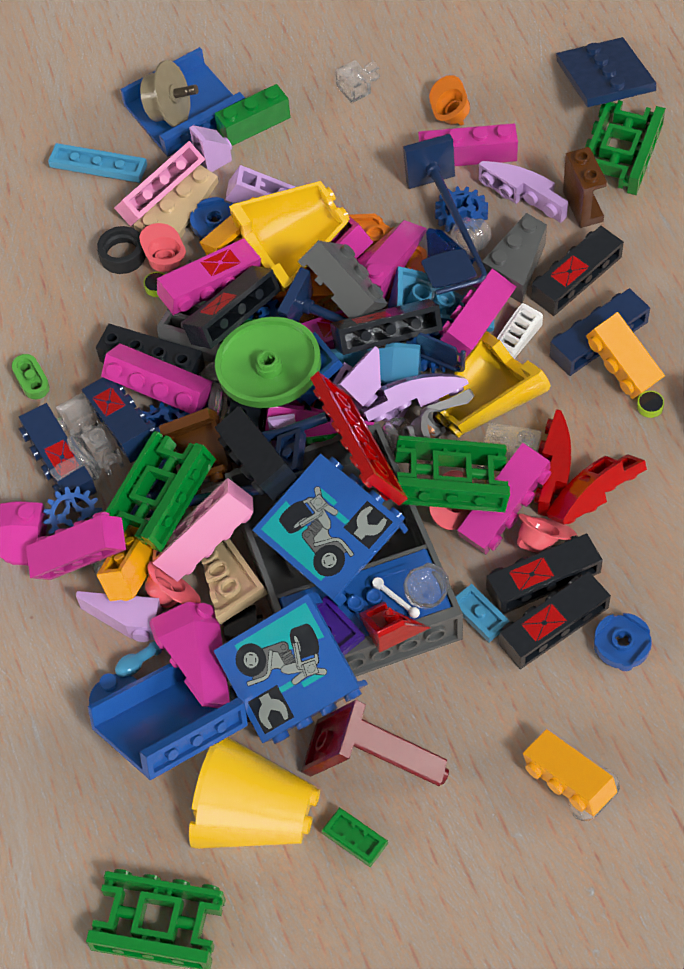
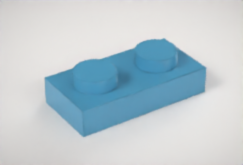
M470 584L455 596L463 613V618L488 643L500 635L503 626L510 622L473 584Z

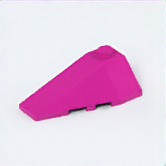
M403 220L356 259L359 264L368 270V277L383 291L384 299H386L392 289L398 266L405 268L427 232V228Z
M17 501L0 503V558L4 559L5 562L12 565L28 566L26 546L37 542V538L46 536L48 524H44L43 521L49 518L47 514L43 513V510H45L43 503Z

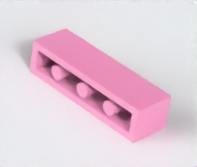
M188 141L114 209L131 227L197 168L205 158Z
M227 478L177 525L162 552L153 549L152 563L177 582L184 575L191 574L197 563L203 558H208L222 540H228L236 527L241 523H246L253 514V497Z

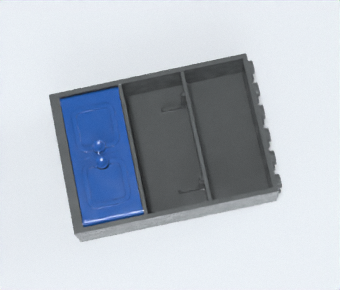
M380 424L367 425L396 477L400 469L397 462H395ZM340 434L332 439L314 442L305 447L303 470L307 469L319 454H322L328 460L331 456L344 467L342 472L347 476L353 473L360 479L359 475L361 474V471L350 460L352 454L341 444L342 436ZM239 468L224 474L225 480L229 478L239 487L251 485V482L254 481V478L250 481ZM365 484L362 486V488L366 492L369 493L371 490H373L380 496V494L377 492L374 486L371 488L367 487ZM287 490L274 501L266 493L262 496L260 494L252 495L253 514L246 523L239 525L259 580L268 593L266 598L272 614L277 613L308 593L318 592L321 599L326 596L253 531L255 526ZM384 499L382 505L388 510L392 507L398 510L405 517L402 522L409 530L404 534L400 529H397L342 592L348 599L341 607L336 604L365 636L362 642L344 655L355 677L463 640V613L415 505L401 504L399 506L391 499L388 501ZM377 577L382 578L384 585L411 607H417L420 610V615L412 619L431 627L380 653L360 619L359 613L385 601L387 607H391V609L408 617L410 615L405 608L385 592L373 588L372 582Z

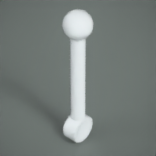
M377 577L373 580V588L385 592L405 608L410 617L417 618L420 615V610L417 607H411L387 588L382 578Z

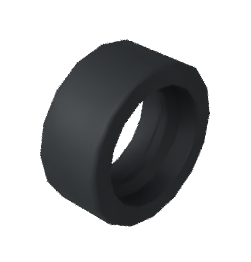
M127 226L113 227L103 233L97 243V251L103 267L115 274H127L137 270L146 258L140 244V233L134 228ZM119 243H131L136 246V249L125 257L116 258L107 254L110 248Z

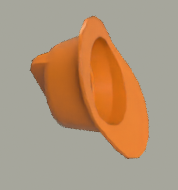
M447 75L440 78L431 88L429 94L430 104L437 120L451 125L458 123L463 126L464 119L470 112V103L460 78L454 75Z

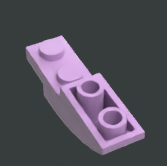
M481 161L479 163V181L484 186L498 192L503 198L509 199L515 204L523 198L529 205L535 206L548 217L554 218L560 223L567 218L568 201L554 193L555 183L533 171L510 164Z
M432 373L406 377L382 386L380 389L384 397L373 402L368 408H361V411L368 422L371 420L378 422L388 416L387 412L395 408L399 411L409 407L413 399H415L420 407H427L440 402L439 398L447 394L449 396L459 394L464 390L463 386L469 383L465 377L454 374Z

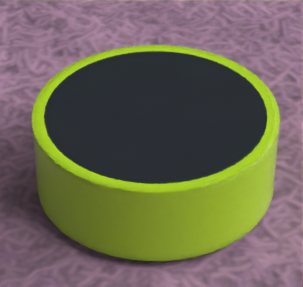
M152 272L145 277L143 283L148 295L159 297L157 295V278L165 275L164 273Z
M645 391L640 394L637 401V410L641 415L647 418H654L662 413L664 398L660 393Z

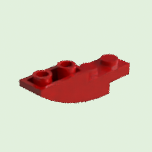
M556 409L553 419L548 418L545 428V434H548L546 441L541 440L538 450L540 455L550 461L551 467L550 477L543 485V488H537L534 503L538 504L537 514L546 517L554 496L559 495L569 484L570 433L564 415L558 409Z
M629 454L618 460L608 456L601 457L569 482L547 512V517L566 525L573 523L576 518L586 513L595 511L597 507L607 502L605 492L614 490L616 486L625 481L635 479L638 474L647 470L645 460Z

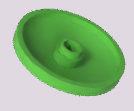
M283 317L259 318L237 327L223 340L215 358L216 375L224 392L234 401L255 408L277 407L299 398L313 385L310 378L317 371L320 372L321 368L320 349L313 333L301 323Z

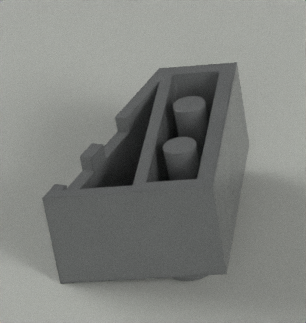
M528 213L519 220L482 261L487 274L493 268L516 286L510 297L521 304L525 299L527 288L530 286L532 275L545 247L547 224Z
M318 240L298 262L302 267L308 265L318 276L315 281L320 286L324 283L334 293L331 299L349 318L380 311L388 304L383 298V291L368 277V270L358 263L354 257L355 252L350 246Z
M196 304L189 310L172 315L169 309H167L157 325L158 338L200 350L203 353L204 361L215 363L217 351L223 340L212 349L191 345L182 326V322L202 306Z

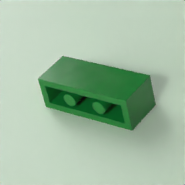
M278 84L270 86L215 113L218 133L223 138H228L232 146L291 118L289 98Z

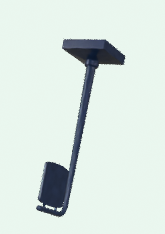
M446 134L403 146L406 184L408 188L412 189L430 183L436 184L482 273L479 278L470 280L476 277L477 273L465 249L452 250L422 260L421 264L432 288H442L435 291L436 295L483 282L487 276L486 269L444 182V179L455 177L452 136Z
M300 267L278 309L279 317L299 322L303 313L307 315L312 313L331 322L348 319L314 303V300L311 299L314 291L310 271ZM418 333L416 343L420 345L421 358L455 372H464L466 364L465 350H461L458 353L456 347L424 333Z

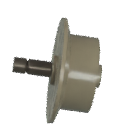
M170 60L160 62L155 73L145 75L140 87L142 104L149 118L155 122L165 120L172 127H176L188 120L190 95H195L199 92L196 84L187 85L180 68Z

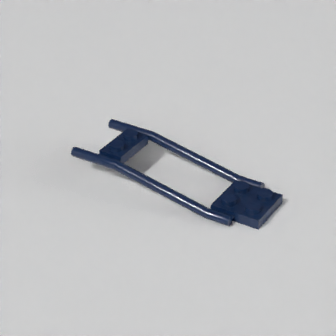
M323 412L278 429L262 431L268 441L277 440V452L299 478L305 471L303 470L306 433L304 431L328 423L331 418ZM163 459L158 468L162 469L167 460ZM156 479L146 497L156 500L166 482ZM252 484L240 486L251 496L259 494ZM212 492L196 494L188 507L199 505ZM135 505L130 514L135 515L139 506ZM150 510L146 517L150 518L154 511Z

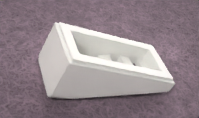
M522 303L497 337L514 359L541 328L543 322L542 313ZM511 333H513V334H515V335H517V336H519V337H521V338L518 339V338H516L515 336L511 335ZM507 340L514 344V348L504 343V341Z

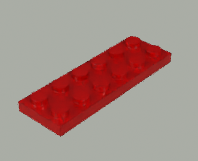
M317 371L310 378L315 386L313 392L324 403L322 408L325 413L333 419L331 425L342 436L341 444L352 454L350 460L361 471L360 479L367 487L371 488L374 486L383 499L386 501L391 499L400 506L408 498L352 398Z

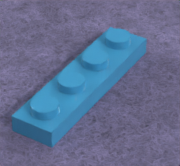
M59 143L55 144L48 160L51 168L138 183L141 182L147 167L146 158Z

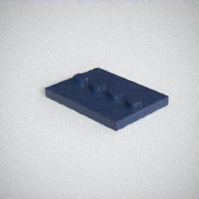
M623 37L600 43H590L587 46L556 53L558 64L587 108L656 91V81Z

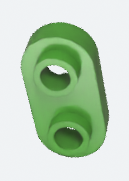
M22 354L16 357L12 362V370L25 395L35 400L45 397L49 392L50 386L36 358L30 354Z

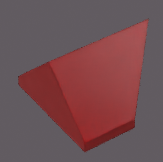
M385 601L359 613L360 619L379 653L431 628L391 609V607H387Z

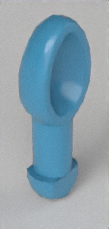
M153 641L149 643L148 647L138 653L123 656L115 667L116 674L126 677L137 673L144 661L154 655L158 656L163 649H160L156 642Z

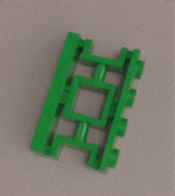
M620 100L617 103L613 101L601 104L598 115L600 120L594 122L591 133L593 137L592 139H587L585 148L590 147L594 157L598 148H600L599 157L609 160L608 162L596 159L602 173L619 178L618 188L623 189L626 186L628 187V194L637 196L663 127L666 108L656 106L654 112H651V108L646 107L644 115L622 111L623 101ZM613 113V122L622 124L623 126L609 123L608 128L606 130L611 114ZM648 122H650L645 137L643 140H641L642 131L633 129L632 127L645 130ZM611 138L633 142L630 151L608 146ZM636 157L630 176H628L629 166L620 165L618 163L620 162L632 165L634 158Z
M154 431L105 512H108L110 516L122 517L124 532L129 525L139 528L134 536L142 544H149L154 550L162 552L216 459L204 445L198 443H189L183 454L174 452L177 446L176 443L169 436L165 435L164 437L160 432ZM162 460H167L163 468L159 469L158 467ZM177 464L182 465L177 474L173 473ZM156 479L165 481L166 483L156 500L146 497ZM135 505H138L139 508L135 515H131L130 513ZM152 510L154 513L150 520H145L149 511Z
M399 435L394 452L395 462L409 463V473L397 472L396 476L408 498L402 504L505 513L510 497V486H508V481L494 480V471H502L507 462V456H505L507 446L505 444ZM417 460L430 461V464L417 463ZM472 464L485 465V469L472 468ZM439 466L463 468V477L440 476ZM417 474L430 475L431 479L417 478ZM472 479L485 480L486 484L472 483Z
M115 869L114 872L105 871V883L102 884L101 891L104 896L114 897L108 922L93 920L92 922L93 928L89 930L86 943L91 951L190 969H211V955L215 946L213 941L201 939L207 914L222 916V907L225 906L226 899L219 887L210 884H203L202 887L191 886L189 882L181 879H174L172 882L162 881L160 877L152 874H144L143 877L133 876L131 872L123 869ZM124 889L140 892L137 908L123 906L126 895ZM183 899L200 902L196 918L182 916L184 908ZM148 904L173 908L168 933L142 928ZM120 918L133 920L130 931L132 937L116 935ZM179 928L193 931L190 941L192 948L175 945Z

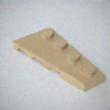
M199 165L134 223L135 230L141 234V231L146 226L154 223H163L175 228L180 238H182L185 228L190 222L192 210L194 212L198 208L197 204L208 199L219 183L218 176Z
M230 539L222 540L208 558L201 560L205 569L206 581L210 588L209 593L214 604L215 616L219 624L224 623L268 594Z

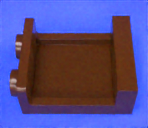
M590 147L566 153L563 193L579 227L583 228L604 222V214L593 191L606 187L607 181Z
M209 408L159 425L160 433L164 437L165 435L169 436L176 443L177 446L174 452L183 454L189 443H198L204 445L215 457L216 460L202 484L222 482L225 480L224 474L233 470L229 452L217 440L221 437L214 428L220 423L218 413ZM177 464V466H176L177 473H178V471H179V469L181 468L182 465Z

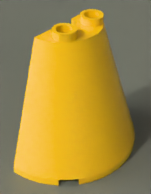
M321 181L229 206L235 226L241 229V239L245 238L261 258L260 267L273 269L281 288L280 292H284L291 286L300 267H302L298 261L318 240L331 242L346 226L348 220H350L346 210L343 207H336L333 201L336 198L333 191L329 187L325 188Z
M486 331L466 357L464 372L454 373V375L465 377L469 383L463 386L464 390L462 392L471 389L475 396L468 404L437 412L438 414L435 418L442 426H445V428L448 426V429L457 438H460L463 434L546 393L551 385L540 368L529 360L521 364L510 355L499 339ZM447 394L439 399L441 402L454 396Z
M227 737L219 743L210 746L204 759L192 803L196 822L191 821L189 825L190 847L200 849L300 844L304 834L309 835L313 817L308 816L310 808L312 806L316 807L318 804L320 789Z

